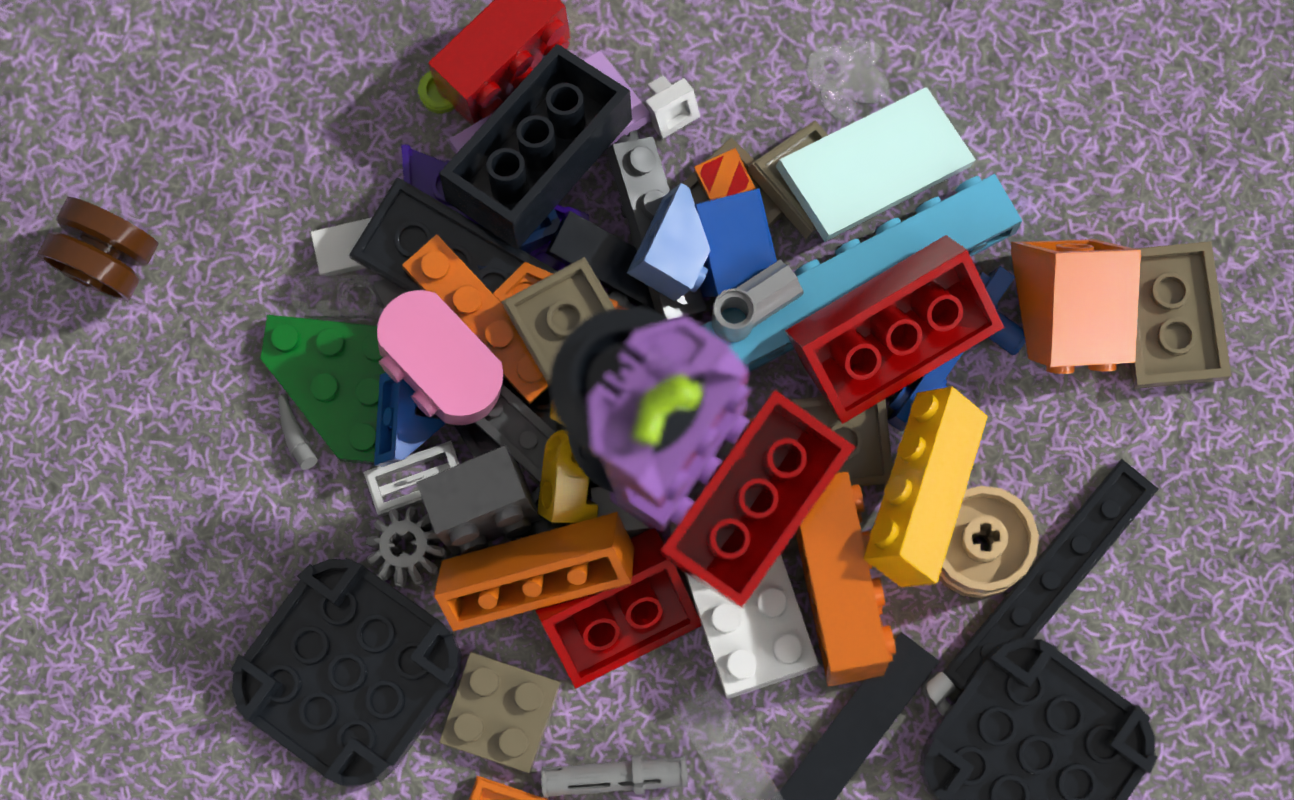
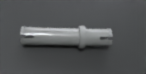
M632 756V761L561 767L545 766L542 767L541 771L543 797L633 790L635 795L645 794L646 789L688 787L686 756L643 760V756Z

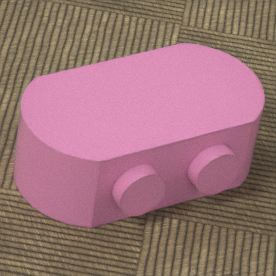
M424 290L406 292L394 298L385 307L379 318L377 328L379 353L383 357L379 364L384 371L397 383L402 379L405 380L415 391L411 398L428 417L436 413L444 423L467 425L487 416L495 407L500 396L503 381L501 361L434 292Z

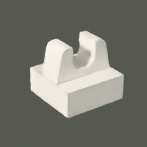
M662 75L647 84L649 90L654 95L646 100L647 108L651 113L653 128L662 139L701 117L694 90L685 78L672 85Z

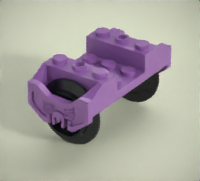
M620 307L599 312L585 319L567 335L560 345L552 364L550 393L553 407L562 426L568 432L570 447L579 467L594 483L610 492V500L613 504L650 529L653 527L665 532L671 522L677 526L680 524L695 502L689 496L698 483L701 482L707 485L721 466L722 460L717 458L727 441L735 445L750 423V420L745 418L748 402L745 400L751 391L750 388L745 386L748 382L747 367L732 352L729 344L686 316L671 320L655 311L637 307ZM678 374L687 376L689 381L696 382L699 385L701 398L695 408L683 410L678 407L665 416L658 446L644 445L631 439L641 399L646 391L669 376Z

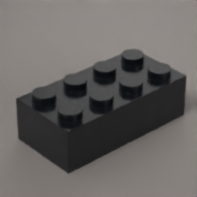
M556 44L439 172L445 201L518 250L632 121L630 90L559 44Z

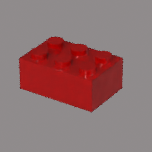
M493 0L428 62L438 93L445 100L448 99L455 110L471 125L494 113L556 44L565 49L568 48V40L571 37L566 6L560 0Z

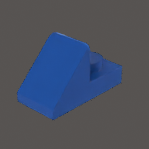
M387 373L381 374L379 380L374 466L379 467L404 460L446 424L441 419L415 415L417 405L411 398L415 391L404 379L397 383Z

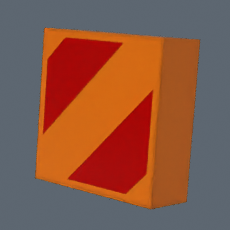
M736 148L694 166V172L708 200L755 189Z

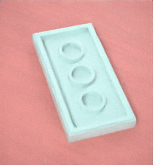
M925 87L779 159L776 168L824 242L970 168L976 159L928 88Z

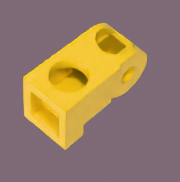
M559 430L552 434L547 440L544 449L537 514L553 523H578L596 518L598 513V504L587 499L589 477L582 471L574 458L566 430Z

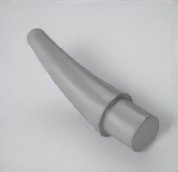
M281 394L278 396L279 414L291 457L296 459L301 469H310L317 463V458L311 449V443L303 434L294 417L287 396Z

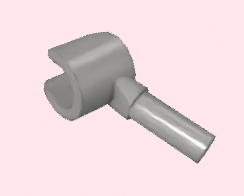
M936 671L923 683L922 692L943 716L950 706L946 698L956 690V687L943 672Z

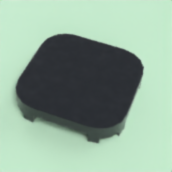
M348 558L328 559L313 566L309 564L297 575L300 581L245 655L238 654L231 669V672H233L232 693L237 705L235 708L248 722L253 723L323 775L324 778L345 787L366 788L383 781L397 768L447 699L461 673L462 654L456 637L439 619L432 616L362 564Z
M1012 639L997 645L982 659L928 736L921 752L920 773L927 791L935 800H1128L1145 773L1151 774L1158 756H1155V735L1149 722L1151 718L1139 705H1133L1058 651L1057 646L1042 639Z

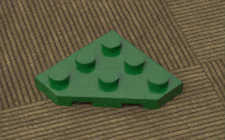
M267 315L260 358L340 461L374 465L380 375L386 373L379 364L383 357L380 355L378 347V326Z

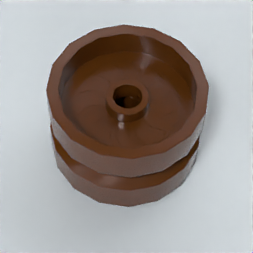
M67 197L56 220L60 227L73 237L57 232L48 233L36 256L71 280L94 291L102 292L113 298L128 302L140 279L123 262L134 266H147L159 243L145 231L125 219L89 202L74 197Z

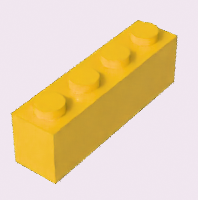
M952 386L916 393L863 558L900 587L937 584L988 416Z

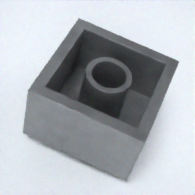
M506 445L416 482L435 534L454 555L458 553L463 555L488 547V541L504 534L506 538L522 535L532 528L531 523L541 520L539 514H537V508L533 502L523 472Z

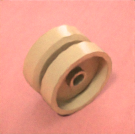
M977 486L965 490L939 575V579L944 586L961 596L982 599L1002 594L1027 573L1037 556L1039 534L1032 513L1021 499L1002 488ZM975 537L984 538L988 543L987 551H981L980 544H973L972 539Z

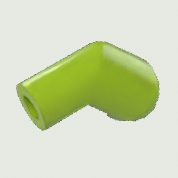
M678 374L669 376L646 391L641 399L631 439L644 445L658 446L665 416L678 407L683 410L695 408L701 398L699 385L696 382L689 381L687 376Z

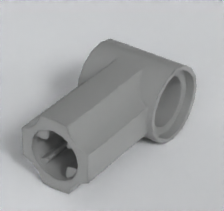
M780 259L739 287L721 292L716 297L713 305L712 328L715 334L727 342H738L745 339L754 327L803 295L804 291L800 286L797 276L789 265H786ZM728 308H737L745 314L746 318L740 323L732 324L724 320L721 313Z

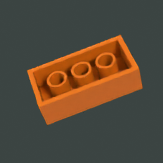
M848 471L835 475L795 532L827 687L884 676L889 662L893 661L892 654H896L891 626H882L880 620L882 606H885V597L880 577L871 579L870 569H872V565L863 559L870 539V531L861 532L859 524L862 523L861 513L865 512L861 488L859 484L851 485Z

